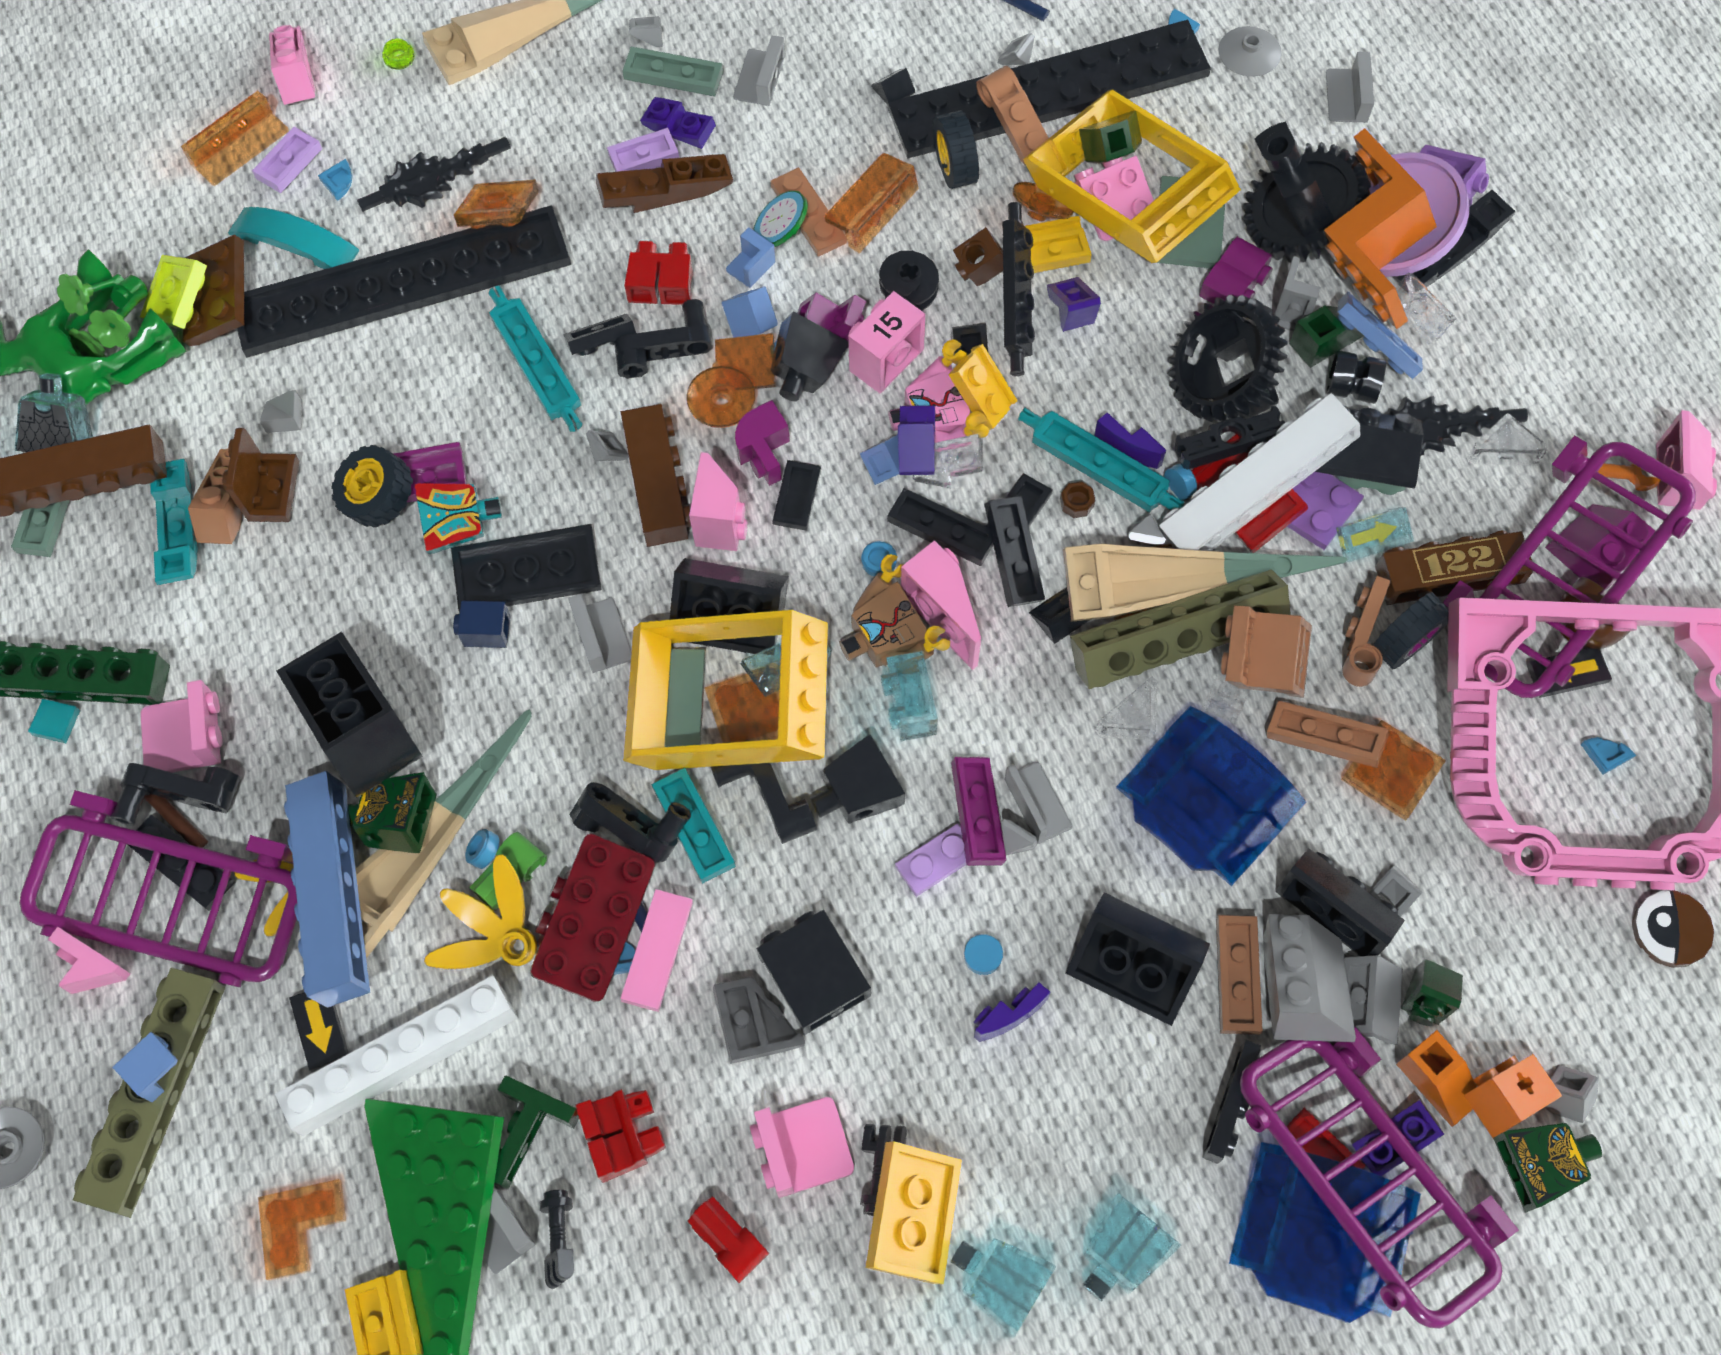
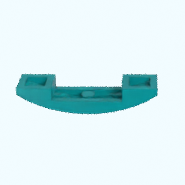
M244 207L228 231L229 235L235 234L239 238L251 243L258 244L261 241L311 259L315 266L322 269L352 262L359 252V249L351 243L314 223L285 212L262 207Z
M184 458L166 462L167 478L154 480L150 483V492L156 501L158 551L154 552V572L157 585L193 579L196 572L198 546L188 510L193 494L189 471Z

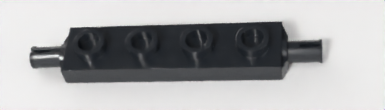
M1019 202L1008 204V220L1002 221L1004 347L1010 356V375L1022 376L1025 374L1024 357L1033 355L1032 342L1035 340V331L1032 326L1034 298L1031 289V279L1034 277V269L1031 263L1033 236L1031 231L1023 225L1022 204Z

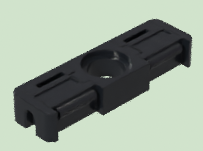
M1271 406L1269 412L1247 419H1243L1242 415L1209 425L1208 431L1182 439L1178 435L1175 440L1174 450L1182 467L1190 470L1250 451L1261 442L1266 444L1276 436V432L1285 421H1280L1281 413L1278 407ZM1225 432H1234L1240 437V441L1235 444H1229L1222 440L1221 435Z

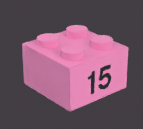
M894 291L885 300H879L872 308L871 314L863 322H857L848 334L849 371L881 394L924 350L925 313Z

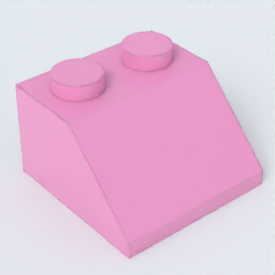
M1682 410L1657 442V460L1682 474L1693 484L1696 491V502L1692 509L1701 510L1716 493L1717 480L1712 476V466L1715 462L1716 450L1714 447H1711V433L1690 411ZM1660 481L1657 485L1658 505L1675 507L1680 500L1679 492L1672 486Z
M701 452L689 514L695 546L737 551L739 540H745L747 535L748 522L747 519H744L745 503L740 502L738 488L708 453Z

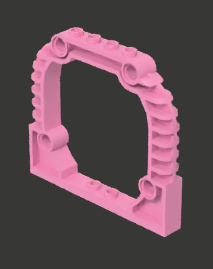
M1457 598L1449 602L1447 692H1452L1450 781L1453 799L1467 827L1485 845L1502 854L1503 863L1509 871L1520 876H1534V884L1559 885V878H1573V886L1597 887V879L1611 880V888L1636 889V881L1650 882V889L1675 890V883H1693L1703 879L1708 872L1709 862L1721 858V690L1718 689L1715 682L1717 674L1721 676V608ZM1536 621L1575 623V629L1579 630L1599 629V624L1613 625L1614 631H1636L1637 626L1674 627V642L1687 653L1699 669L1694 678V690L1699 698L1711 703L1712 790L1708 810L1691 833L1662 835L1652 841L1647 850L1562 846L1556 835L1546 828L1518 825L1513 820L1500 799L1496 779L1497 692L1511 685L1515 679V664L1510 657L1520 644L1536 631ZM1487 664H1491L1497 670L1498 676L1495 682L1489 681L1485 676L1484 669ZM1525 847L1530 848L1534 856L1533 862L1529 867L1525 866L1521 860V852ZM1679 855H1683L1687 862L1686 870L1683 873L1678 870L1676 864Z

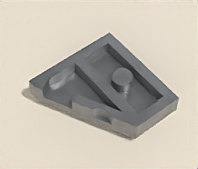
M752 976L714 984L713 993L730 1064L805 1046L804 1037L793 1030L783 1018L784 1014L774 1002L766 998L764 990Z

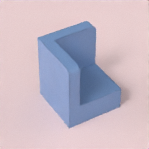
M748 227L740 235L742 252L726 267V272L751 288L776 261L774 244Z
M766 286L737 294L721 302L735 340L761 334L778 325Z
M898 434L860 453L875 485L899 475Z
M150 1032L112 1068L138 1096L153 1102L164 1092L157 1081L176 1065L177 1058L167 1049L169 1045L162 1038Z

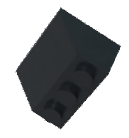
M1346 408L1360 423V437L1315 472L1415 489L1424 437L1421 420H1417L1408 414H1397L1396 416L1381 414L1380 411L1372 408H1362L1361 410Z
M684 558L674 571L669 620L782 611L785 608L789 576ZM778 635L688 643L773 657Z
M1309 848L1291 868L1275 891L1302 913L1309 915L1339 937L1343 944L1359 956L1379 955L1389 945L1405 921L1398 915V911L1393 905L1384 900H1377L1366 891V887L1361 881L1352 876H1345L1335 868L1333 861L1320 852L1315 853Z
M1104 892L1065 974L1172 1026L1204 962L1210 943Z

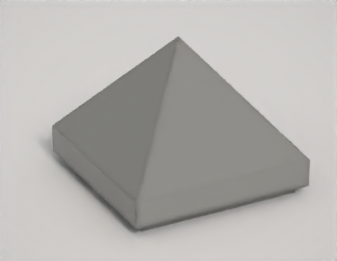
M1028 33L1011 41L999 57L997 63L1001 65L1028 64L1035 36L1032 33Z
M589 430L586 433L595 461H623L629 458V454L612 432Z
M1151 514L1131 528L1127 535L1130 540L1158 545L1164 544L1165 541Z
M1009 819L1002 821L1001 826L1006 855L1035 849L1037 839L1034 835Z

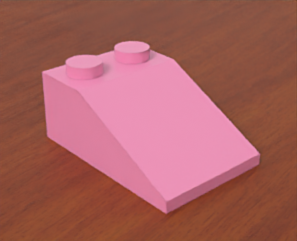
M934 540L901 566V587L916 612L930 627L939 626L946 629L939 636L942 639L950 640V647L973 670L978 666L981 635L958 559L950 549H943Z

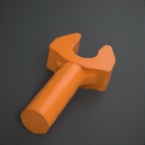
M1604 463L1598 473L1607 478L1629 480L1638 491L1650 490L1661 481L1656 477L1644 476L1641 471L1643 469L1634 464L1626 466Z

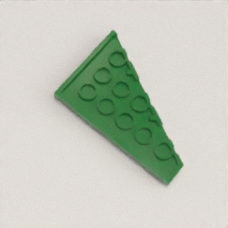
M365 1099L364 1108L400 1270L407 1271L424 1352L422 1355H468L504 1117Z

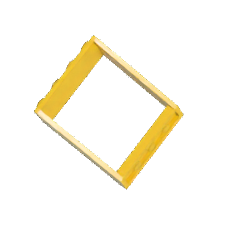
M794 610L640 622L633 627L623 761L653 770L820 760L824 758L828 622ZM781 635L778 739L665 747L672 643Z

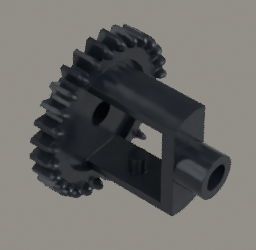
M1286 121L1267 128L1255 138L1270 173L1260 169L1258 174L1262 182L1251 181L1250 185L1254 192L1248 191L1245 193L1248 203L1243 204L1245 212L1243 220L1247 226L1246 230L1255 245L1269 254L1273 253L1276 260H1280L1285 255L1288 262L1291 263L1293 256L1298 254L1301 261L1306 262L1310 252H1313L1316 259H1320L1321 249H1326L1325 246L1329 243L1324 230L1371 195L1369 191L1371 184L1364 166L1360 164L1355 155L1351 156L1347 149L1344 148L1340 151L1337 145L1332 144L1328 151L1325 143L1320 142L1317 151L1314 152L1312 145L1307 143L1305 152L1302 154Z

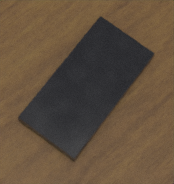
M591 524L451 548L459 613L461 601L505 602L506 606H513L602 590Z

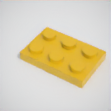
M895 1141L885 1143L865 1268L931 1284H944L962 1163L961 1159Z

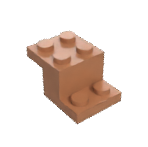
M1234 605L1233 615H1228L1225 628L1226 637L1230 638L1229 652L1223 653L1221 661V673L1226 675L1225 681L1239 689L1280 692L1288 696L1304 698L1312 625L1302 616L1255 612L1247 606Z

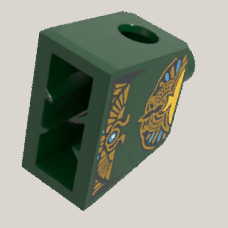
M424 772L388 778L362 794L358 804H348L350 826H353L364 845L369 848L420 853L437 794Z
M1567 1123L1509 1130L1493 1138L1525 1213L1546 1205L1590 1180L1591 1173L1586 1163L1602 1157L1601 1146L1593 1134L1575 1139Z

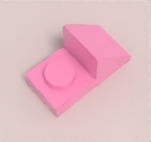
M59 927L48 938L49 941L60 947L56 955L73 965L59 983V987L71 994L122 982L130 976L129 972Z

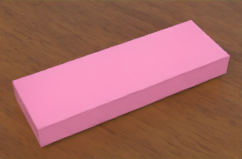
M655 889L620 998L621 1002L659 1012L693 905V899Z

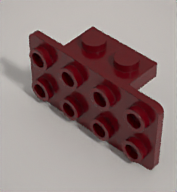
M594 834L586 835L581 842L572 867L564 877L558 875L549 894V897L555 899L550 912H542L535 928V932L539 933L540 937L537 942L539 949L530 969L531 976L590 1001H601L606 994L654 870L655 863L653 859Z

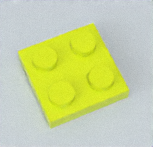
M162 254L140 318L144 319L151 308L168 326L185 329L186 323L190 321L193 315V303L197 292L204 284V273L207 265L193 259Z

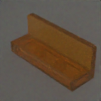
M257 90L184 143L181 148L190 165L211 185L216 186L288 133L289 130L286 125L273 115L266 97Z
M882 153L824 215L826 223L845 231L848 246L860 254L919 189L914 166L886 153Z

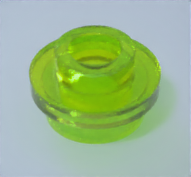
M395 38L389 40L384 45L382 58L386 66L399 70L411 65L415 54L411 45L405 40Z

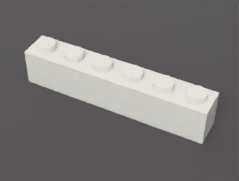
M1332 393L1324 399L1318 398L1306 408L1305 414L1295 421L1290 420L1284 423L1276 432L1275 437L1266 444L1261 442L1253 447L1245 460L1238 465L1232 464L1220 474L1219 480L1210 487L1204 486L1192 495L1191 501L1184 507L1171 510L1163 518V523L1159 525L1161 533L1173 549L1212 551L1360 437V423Z
M492 975L275 1093V1096L290 1129L301 1136H305L365 1103V1099H372L518 1019L501 984Z

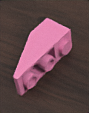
M283 25L274 29V32L269 33L271 70L284 105L315 98L314 83L300 26Z

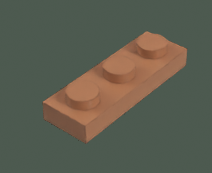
M799 167L770 180L771 187L777 196L787 191H798L807 199V214L799 229L818 257L847 243V237Z
M1278 700L1267 729V738L1377 768L1388 738V729Z
M1218 915L1216 931L1220 1034L1260 1035L1263 1031L1257 916Z

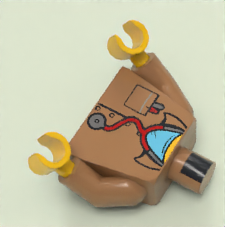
M890 554L882 559V572H879L873 578L853 608L851 626L855 634L839 641L841 650L848 661L867 652L875 667L884 665L890 669L911 670L932 656L934 649L945 651L950 648V640L943 638L937 642L938 636L944 633L946 629L939 626H931L927 629L898 581L892 582L893 577H901V566L904 565L900 564L894 572L892 571V564L898 558L896 555Z

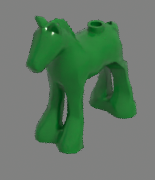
M89 249L78 258L76 276L79 277L82 284L88 283L92 285L112 278L110 271ZM112 287L93 292V296L89 297V303L87 304L88 312L81 316L77 313L70 315L65 309L64 302L60 299L50 307L29 318L17 337L10 341H6L3 325L0 321V376L22 371H33L41 379H53L54 393L45 394L53 402L60 397L64 402H67L68 406L76 408L86 406L95 397L110 392L111 387L114 385H128L142 374L163 366L170 358H179L187 351L175 338L168 325L150 308L142 321L137 336L124 349L106 357H83L80 350L72 345L69 331L72 328L80 331L91 322L89 316L93 311L104 312L112 302Z

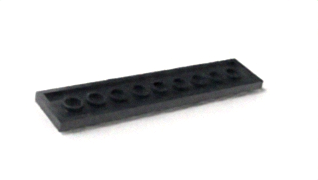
M1187 19L1011 69L1025 91L1040 122L1044 123L1082 112L1108 90H1114L1125 98L1130 99L1209 77L1211 67ZM985 76L888 102V111L907 159L935 152L933 139V119L935 116L962 110L970 122L975 141L1006 133L993 107H987L978 94L976 82Z
M550 205L244 292V325L237 328L242 351L246 358L569 266L571 261L553 207Z

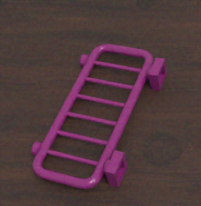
M1574 435L1552 463L1553 477L1563 483H1566L1572 475L1575 477L1479 598L1497 599L1503 594L1510 600H1524L1506 587L1523 565H1525L1583 603H1597L1529 560L1538 546L1548 536L1617 579L1599 603L1618 604L1672 535L1681 539L1692 525L1693 520L1687 516L1696 502V491L1693 484L1682 474L1624 442H1610L1602 445L1588 458L1587 442ZM1620 456L1675 488L1680 494V500L1668 515L1598 473L1599 469L1609 458ZM1592 478L1663 520L1646 544L1575 502ZM1569 507L1640 550L1622 574L1552 531ZM1460 580L1443 601L1447 607H1449V602L1457 598H1475L1473 589ZM1546 622L1569 637L1570 640L1552 662L1524 643H1521L1518 649L1547 667V669L1534 683L1525 684L1515 678L1511 685L1504 689L1521 698H1535L1543 695L1554 683L1563 687L1576 670L1570 663L1597 629H1578L1576 632H1573L1559 622ZM1487 664L1484 669L1485 676L1495 682L1498 676L1497 670L1491 664Z
M74 790L69 805L83 809L82 816L62 815L54 818L47 824L40 837L20 895L19 904L21 912L28 921L42 926L40 935L50 937L55 929L59 927L68 934L218 973L217 982L241 988L243 980L262 982L272 978L280 970L297 922L294 910L297 903L296 887L292 882L291 872L280 868L282 861L293 864L292 852L287 844L250 835L246 850L259 855L257 862L105 823L106 817H111V814L114 812L117 802ZM64 830L82 832L84 835L56 914L40 910L36 904V897L59 834ZM93 835L119 843L92 921L88 923L65 917L64 913L88 844ZM126 844L151 850L153 854L125 933L99 926V922ZM161 853L189 861L162 941L159 942L134 935ZM197 862L221 868L224 871L198 949L193 951L171 945L169 942ZM231 872L259 878L233 961L204 953ZM271 881L282 884L287 888L288 898L266 963L260 967L240 963L266 882Z
M1356 1027L1354 1028L1355 1042H1336L1332 1046L1328 1041L1286 1040L1250 1063L1242 1072L1240 1079L1241 1092L1251 1107L1245 1113L1247 1123L1256 1132L1260 1133L1265 1129L1270 1131L1387 1284L1380 1290L1381 1298L1387 1307L1393 1311H1399L1404 1307L1419 1324L1428 1328L1440 1329L1450 1325L1491 1293L1500 1283L1503 1270L1500 1258L1494 1248L1509 1239L1519 1229L1491 1195L1465 1213L1359 1080L1382 1059ZM1305 1048L1315 1050L1329 1067L1270 1106L1257 1088L1256 1082L1259 1077ZM1335 1074L1355 1101L1296 1140L1275 1112ZM1361 1107L1382 1134L1322 1174L1302 1146ZM1385 1141H1388L1409 1168L1355 1207L1349 1209L1328 1181ZM1415 1175L1436 1203L1377 1245L1356 1216ZM1442 1209L1464 1238L1405 1282L1384 1252ZM1470 1245L1484 1263V1274L1439 1310L1433 1311L1426 1308L1412 1291V1288Z

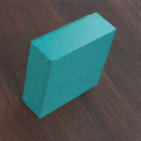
M42 699L28 732L32 736L66 744L81 710L76 706Z

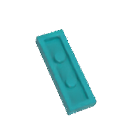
M685 768L651 784L665 813L673 802L684 805L691 812V818L686 822L677 837L702 884L736 867L734 859Z

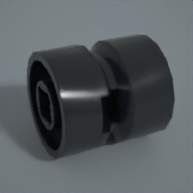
M1337 350L1329 374V379H1332L1330 386H1327L1326 393L1328 395L1332 393L1334 396L1346 398L1349 394H1354L1357 401L1375 404L1382 388L1386 360L1370 356L1359 360L1355 353Z

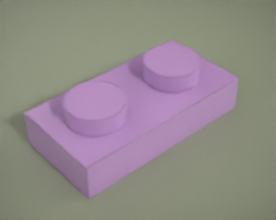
M293 127L252 172L257 180L282 193L322 150V147L317 139Z
M668 128L607 147L608 156L615 172L657 168L661 166L662 159L679 158V152Z
M958 823L895 863V868L916 897L966 865L964 842Z

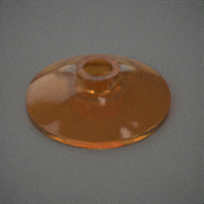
M1019 182L1013 186V196L1028 209V215L1035 220L1045 221L1046 218L1068 219L1074 213V211L1040 190L1035 183Z
M717 366L702 371L691 381L687 390V405L691 414L699 422L710 427L725 428L738 424L740 419L752 410L755 404V389L751 380L743 372L732 367ZM719 399H726L728 401L723 405L716 404V401Z

